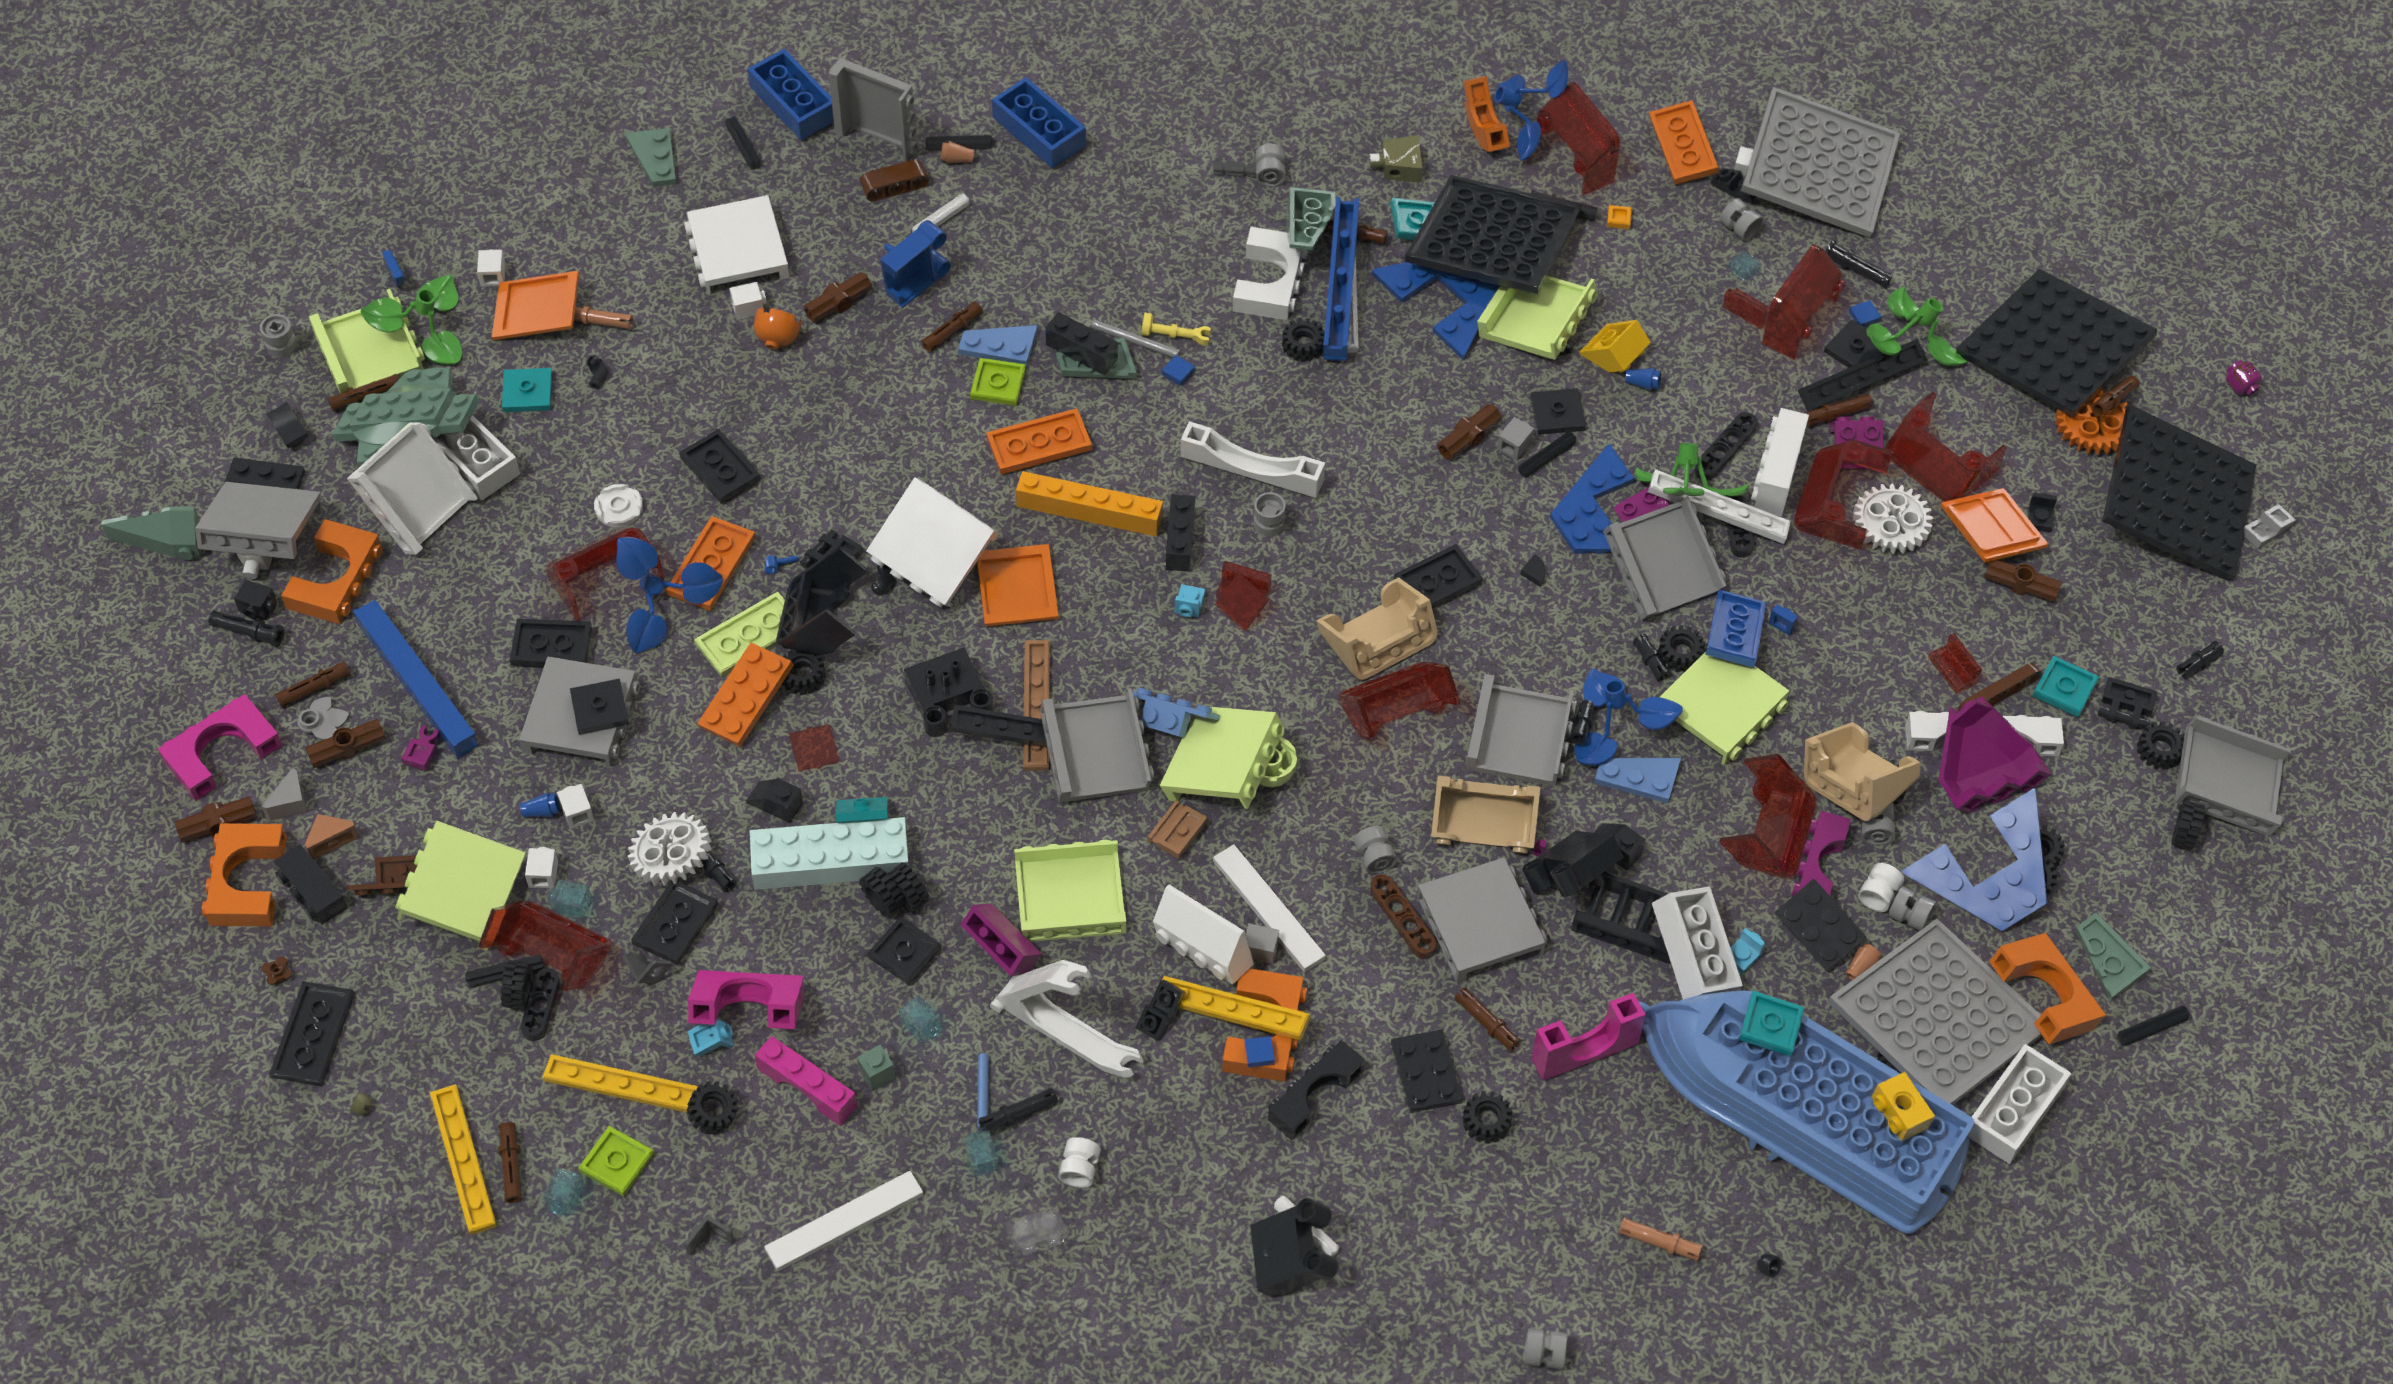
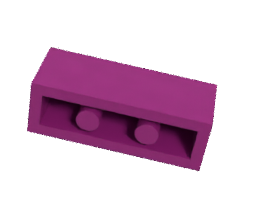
M992 903L973 905L960 924L1010 976L1030 972L1042 955Z

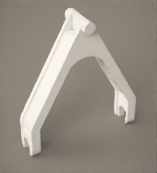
M1060 960L1022 975L1012 976L1008 984L990 1004L994 1011L998 1013L1003 1009L1104 1072L1128 1078L1133 1076L1134 1073L1131 1069L1124 1067V1065L1131 1060L1140 1063L1144 1061L1137 1049L1112 1041L1053 1004L1042 993L1053 989L1070 995L1079 994L1080 987L1078 984L1071 983V980L1077 976L1092 978L1088 969L1083 965Z

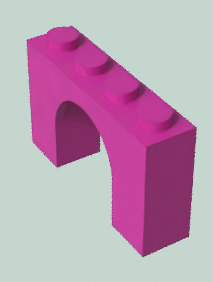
M245 694L233 699L225 707L211 713L206 719L187 728L185 732L174 739L166 741L158 748L165 765L195 801L217 788L212 774L200 761L202 750L212 740L222 736L239 737L252 748L260 759L282 747L278 733Z
M699 970L688 998V1023L715 1025L718 1014L724 1006L735 1002L752 1001L768 1006V1028L795 1029L804 1001V976Z
M1631 993L1610 1001L1605 1019L1597 1027L1581 1036L1570 1038L1561 1020L1537 1029L1531 1059L1544 1081L1639 1044L1646 1014L1635 994Z

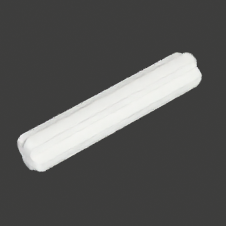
M960 194L912 228L913 232L925 220H930L938 227L970 204L969 198L965 194Z
M1286 1196L1279 1197L1274 1203V1208L1279 1213L1295 1206ZM1312 1227L1314 1246L1321 1252L1334 1257L1339 1251V1246L1321 1229Z

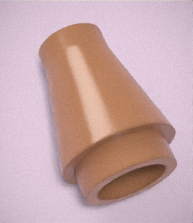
M950 141L943 143L940 161H946V164L972 163L974 149H969Z
M1865 943L1863 947L1860 946L1845 975L1850 980H1854L1877 963L1882 957L1881 953L1870 944Z

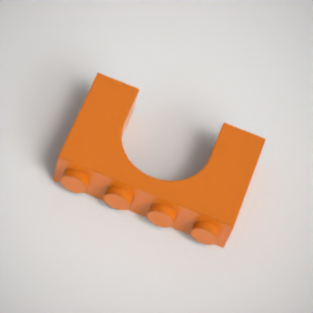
M324 519L314 537L319 552L347 560L350 563L348 571L340 579L326 584L314 583L292 576L281 596L288 610L340 624L343 618L349 615L354 598L360 595L365 578L370 577L372 565L376 559L381 557L383 546L381 545L379 535L376 533Z
M220 823L219 833H216L214 836L215 856L210 858L211 878H207L206 881L207 901L202 903V915L206 917L210 926L273 925L276 902L271 891H239L228 885V879L233 869L244 861L250 859H278L284 855L287 835L282 824Z
M2046 933L2002 945L1989 960V963L2003 982L2022 976H2034L2047 982L2057 992L2061 1004L2046 1008L2034 1023L2049 1045L2093 1031L2106 1016Z
M1249 968L1238 979L1236 995L1300 1011V1003L1305 1004L1307 988L1303 987V977ZM1277 1034L1271 1038L1275 1064L1248 1067L1244 1039L1227 1036L1222 1072L1285 1082L1287 1073H1292L1294 1057H1290L1291 1049H1297L1298 1040Z

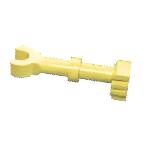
M1144 313L1142 336L1149 337L1152 332L1170 335V338H1176V336L1190 338L1197 341L1200 345H1208L1209 337L1202 335H1210V327L1202 326L1193 330L1177 327V324H1172L1171 326L1153 323L1154 316L1150 313Z

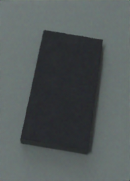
M302 981L269 1072L270 1078L322 1087L355 995L354 990Z

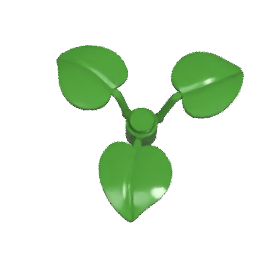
M452 275L442 276L424 284L417 292L416 300L412 301L403 313L401 305L390 298L377 299L366 307L361 308V314L365 321L376 330L386 333L400 330L403 326L402 318L407 317L413 308L420 315H428L432 337H428L423 341L422 350L424 355L430 361L438 364L455 365L461 360L462 348L460 341L453 333L446 330L436 334L433 318V309L439 312H447L454 309L458 303V293Z
M1905 286L1891 293L1887 299V304L1895 315L1906 318L1910 322L1894 336L1879 324H1871L1867 328V335L1878 350L1887 355H1896L1901 350V346L1896 340L1916 322L1923 326L1931 324L1927 337L1929 341L1927 349L1931 355L1940 363L1949 366L1963 365L1967 362L1956 353L1947 341L1938 335H1933L1935 327L1939 322L1936 318L1943 311L1941 303L1934 298H1928L1918 308L1909 297Z
M1679 444V456H1676L1673 471L1669 475L1677 477L1676 473L1681 464V469H1685L1684 488H1663V493L1676 496L1704 495L1703 489L1688 488L1689 469H1695V464L1698 466L1705 489L1728 497L1742 495L1748 489V484L1732 489L1709 487L1701 464L1702 457H1698L1699 444ZM1637 467L1635 471L1636 478L1640 481L1651 482L1653 473L1642 471Z

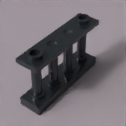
M1607 870L1602 873L1605 880L1603 886L1597 887L1593 880L1590 881L1595 886L1586 912L1576 910L1571 931L1671 964L1662 934L1660 937H1655L1645 933L1654 910L1652 903L1669 893L1613 875ZM1605 890L1620 895L1611 920L1596 917ZM1630 898L1645 903L1635 929L1620 924Z

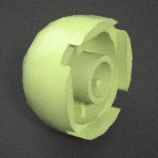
M1280 738L1274 756L1266 768L1265 776L1260 781V785L1271 788L1278 787L1288 782L1294 775L1297 765L1296 750L1288 740Z

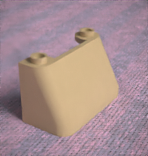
M1399 577L1383 587L1381 591L1382 605L1344 625L1341 618L1335 614H1328L1316 620L1320 634L1351 674L1358 679H1367L1428 647L1437 637V627L1430 599Z
M1853 722L1806 739L1804 777L1808 786L1864 821H1869L1879 816L1920 776L1921 762L1913 757L1901 758L1899 767L1868 750V733Z
M1437 777L1431 838L1436 839V844L1451 845V841L1512 847V852L1528 854V849H1534L1540 787L1527 786L1519 789L1518 785L1507 786L1463 781V779H1458L1455 782V779H1450L1451 777Z

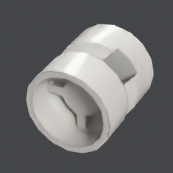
M1877 863L1871 870L1867 878L1868 880L1861 887L1858 897L1865 906L1877 912H1885L1892 904L1895 893L1899 892L1903 885L1904 877L1895 867L1886 863Z
M1075 1137L1068 1139L1063 1154L1066 1159L1062 1160L1058 1174L1059 1180L1069 1186L1079 1188L1090 1187L1096 1171L1094 1166L1097 1165L1100 1146L1085 1138Z

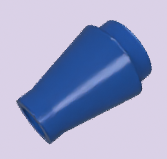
M1656 368L1628 369L1625 382L1626 384H1632L1653 391V389L1659 390L1662 374Z
M547 792L527 802L520 803L521 814L523 818L554 817L555 814L560 813V802L557 794Z

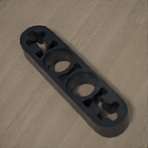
M1749 412L1738 414L1701 456L1702 467L1706 468L1709 462H1711L1710 469L1704 471L1706 481L1713 479L1754 433L1757 426L1755 415ZM1746 422H1749V423H1750V424H1746V425L1743 427V430H1740L1742 423H1744V424H1745ZM1733 435L1736 436L1739 439V441L1730 442L1727 440L1726 437ZM1720 450L1723 451L1726 456L1716 457L1713 454V452ZM1696 464L1695 474L1699 479H1701L1698 466Z

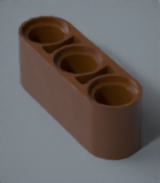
M917 159L866 172L859 180L865 196L870 202L922 189L929 184V178L924 166Z

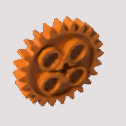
M2102 389L2075 417L2057 409L2055 415V425H2058L2057 432L2063 433L2062 440L2070 439L2069 446L2077 444L2078 451L2083 447L2086 448L2087 454L2091 452V449L2095 450L2097 455H2099L2100 450H2104L2106 454H2109L2111 448L2117 451L2128 403H2119L2115 409L2108 410L2103 416H2096L2092 412L2091 406L2100 399L2103 394Z

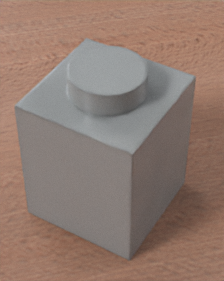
M1514 417L1500 433L1497 450L1518 460L1533 442L1534 428L1527 422Z
M1249 923L1245 935L1252 959L1273 964L1279 942V930Z

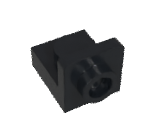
M2046 493L2032 494L2027 518L2038 531L2051 533L2057 496Z

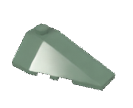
M1290 187L1286 206L1289 248L1313 250L1335 210V192Z
M170 506L162 508V512L152 514L150 511L142 512L140 517L133 518L126 515L103 520L101 523L108 539L183 560L201 558L203 549H198L195 527L200 519L195 506Z

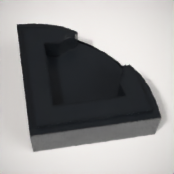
M1535 554L1521 569L1520 575L1541 587L1545 578V565Z

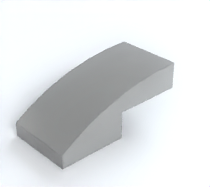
M2278 504L2264 511L2260 519L2244 526L2243 536L2259 549L2295 523L2296 519Z

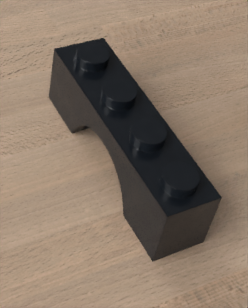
M1340 1040L1335 1046H1329L1323 1053V1058L1320 1061L1311 1063L1306 1069L1305 1075L1299 1081L1297 1079L1292 1081L1286 1093L1281 1098L1276 1097L1268 1106V1121L1292 1141L1310 1123L1311 1111L1307 1105L1309 1095L1317 1088L1326 1085H1337L1347 1088L1364 1071L1365 1059L1343 1040Z

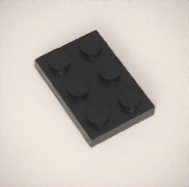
M720 429L715 430L679 452L680 459L721 504L761 480L759 472Z
M234 457L225 482L299 489L305 469L304 466Z
M1457 544L1394 574V580L1399 577L1430 599L1432 608L1481 585L1483 580Z
M517 619L510 663L513 666L544 667L547 657L587 663L592 624L589 621Z
M1814 878L1774 912L1776 917L1826 972L1867 938Z
M671 880L632 937V944L678 965L718 906L717 899L679 881L674 884Z
M1443 1029L1391 1039V1047L1410 1113L1462 1103V1095Z

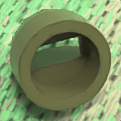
M359 1091L349 1111L358 1115L369 1113L370 1111L365 1109L364 1106H373L371 1098Z

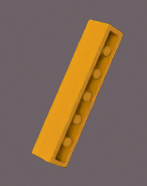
M1022 471L1016 488L1017 507L1157 537L1163 519V501Z

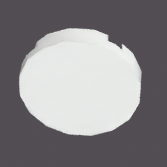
M615 484L604 488L600 492V495L594 501V510L597 518L603 524L611 527H625L634 523L640 517L643 511V501L640 493L635 488L633 490L629 488V485Z

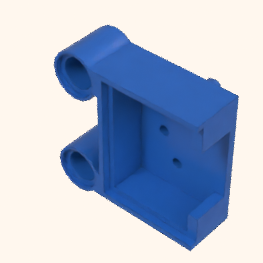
M930 220L922 222L912 234L896 247L889 243L884 246L888 253L880 261L886 295L902 308L935 281L945 276L951 268V262L936 251L946 242L947 234Z

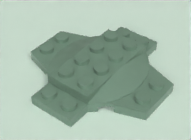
M435 367L423 370L413 369L407 371L387 392L383 394L372 393L366 395L362 403L349 404L332 436L335 442L357 440L359 444L357 464L360 467L408 423H423L429 428L433 438L444 433L464 432L479 403V399L476 394H459L454 396L452 391L453 373L450 367Z

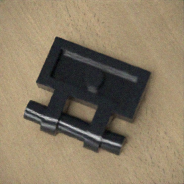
M831 529L827 534H823L818 539L819 543L813 549L807 550L800 564L803 568L807 569L811 564H815L839 546L857 559L863 553V547L845 535L836 541L835 539L838 537V534L835 530ZM827 549L828 551L822 555L823 551Z
M2108 677L2101 702L2111 706L2110 708L2100 706L2097 715L2106 717L2107 721L2114 722L2116 720L2129 724V727L2134 729L2137 727L2145 729L2149 725L2150 720L2140 716L2141 714L2151 716L2158 691ZM2121 707L2127 710L2133 711V713L2131 715L2124 712L2118 711V708Z

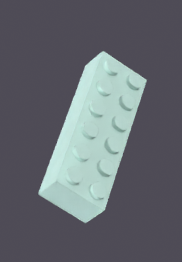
M905 817L750 830L751 871L754 890L859 881V879L875 867H880L881 870L883 869L888 873L902 862L909 866Z

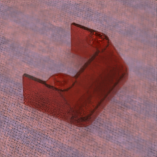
M1570 82L1561 96L1551 98L1538 111L1536 120L1541 127V137L1557 131L1575 153L1573 167L1575 172L1583 177L1581 193L1584 196L1614 183L1620 139L1616 130L1576 82Z
M1813 244L1776 293L1769 308L1762 345L1793 360L1797 358L1801 341L1803 339L1807 340L1813 330V327L1810 326L1812 318L1827 298L1837 302L1846 284V281L1843 280V273L1822 247Z
M1931 392L1907 413L1888 441L1885 448V456L1941 501L1946 502L1969 496L2000 469L2007 447L2002 445L1988 458L1974 450L1967 451L1959 457L1925 431L1931 421L1930 414L1936 397V393Z
M1857 440L1827 446L1818 450L1794 517L1796 529L1803 533L1861 550L1867 529L1844 522L1846 515L1845 507L1837 501L1830 500L1843 461L1887 474L1893 451Z
M634 527L620 528L552 560L547 565L548 579L575 621H580L576 599L566 583L615 559L617 556L618 538L633 537L650 544L640 529ZM658 556V563L652 568V571L663 581L664 576L660 557Z
M1429 661L1413 664L1343 690L1337 694L1340 704L1357 735L1363 736V738L1374 737L1378 733L1377 730L1381 728V724L1415 711L1430 709L1431 712H1437L1445 709V704H1461L1449 666Z
M1780 754L1745 758L1743 763L1756 776L1753 795L1762 805L1756 828L1752 834L1722 837L1719 842L1741 866L1782 878L1792 877L1797 872L1816 806L1815 796Z
M521 901L491 909L478 947L484 949L496 946L499 948V952L510 956L520 952L529 956L540 954L544 963L562 971L561 978L565 980L562 989L569 991L585 986L609 953L612 941L539 904Z

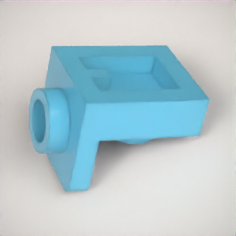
M1181 584L1179 594L1175 598V613L1183 617L1193 616L1199 618L1205 597V589Z
M1747 928L1741 932L1740 938L1731 947L1738 972L1742 975L1762 956L1765 942L1762 938Z
M719 1019L716 1020L715 1025L700 1024L687 1031L694 1055L699 1057L720 1046L727 1048L734 1046L732 1040L733 1031L730 1025Z

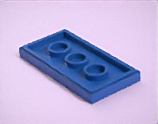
M1718 590L1705 655L1754 668L1757 660L1766 602Z

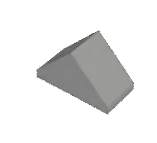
M292 768L262 805L268 820L273 821L307 813L302 783L296 769Z

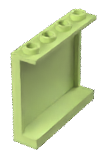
M1547 276L1538 294L1500 286L1477 321L1479 336L1556 360L1559 353L1565 350L1569 337L1575 334L1580 320L1585 318L1588 307L1597 298L1595 280L1591 279L1585 287Z
M388 289V297L401 305L398 296L393 297L391 290ZM361 309L321 322L318 313L309 316L313 332L340 393L347 391V388L353 387L354 389L392 376L393 374H397L399 379L407 371L413 369L423 370L421 361H424L425 357L421 347L416 348L415 346L418 342L414 331H408L407 327H410L407 317L402 318L403 326L400 330L386 333L371 327L363 318Z
M1704 653L1660 697L1674 701L1683 707V712L1675 721L1723 755L1721 764L1725 765L1730 759L1734 761L1738 758L1745 744L1750 745L1753 743L1758 735L1757 732L1761 728L1765 730L1771 724L1776 713L1781 714L1786 709L1789 703L1787 701L1789 690L1756 666L1753 668L1705 655Z
M1211 707V713L1220 715L1219 720L1193 714L1187 727L1186 735L1182 738L1160 787L1170 801H1179L1182 793L1236 798L1240 800L1245 809H1248L1256 795L1261 779L1265 776L1266 768L1274 756L1276 746L1284 734L1285 727L1277 713Z
M436 821L434 828H428L423 843H426L424 851L419 850L414 861V865H417L415 873L409 872L406 879L405 887H408L405 895L400 894L395 908L399 910L397 919L401 920L403 914L477 940L479 941L477 948L487 951L523 864L525 852Z
M1100 840L1092 843L1075 842L1069 845L1050 844L1046 847L1034 848L1025 846L1021 849H1014L1021 932L1030 942L1126 933V915L1123 904L1117 840Z

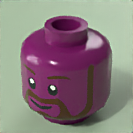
M2239 360L2227 369L2226 382L2237 395L2247 394L2250 396L2260 389L2258 384L2262 380V375L2250 361L2243 362Z

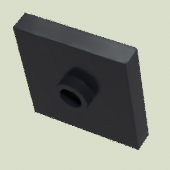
M1851 320L1824 348V353L1848 368L1883 354L1868 337L1867 329L1854 320Z
M1578 388L1531 392L1530 399L1538 435L1585 431L1586 425Z
M620 678L570 688L579 735L629 725Z
M899 917L871 948L867 956L909 985L940 951L941 943L902 917Z

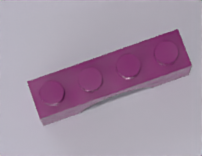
M1824 811L1820 812L1818 820L1813 819L1809 834L1814 836L1812 841L1807 840L1803 855L1808 856L1807 861H1801L1797 874L1802 879L1800 883L1795 882L1791 897L1813 878L1830 896L1833 882L1822 873L1819 867V860L1828 854L1842 852L1851 819Z

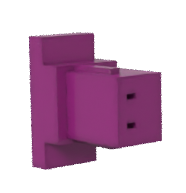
M1542 839L1539 841L1535 840L1532 854L1540 856L1546 848V841Z

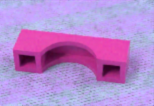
M773 1036L754 1055L759 1071L777 1083L785 1082L800 1090L813 1102L820 1113L839 1126L856 1109L855 1092Z

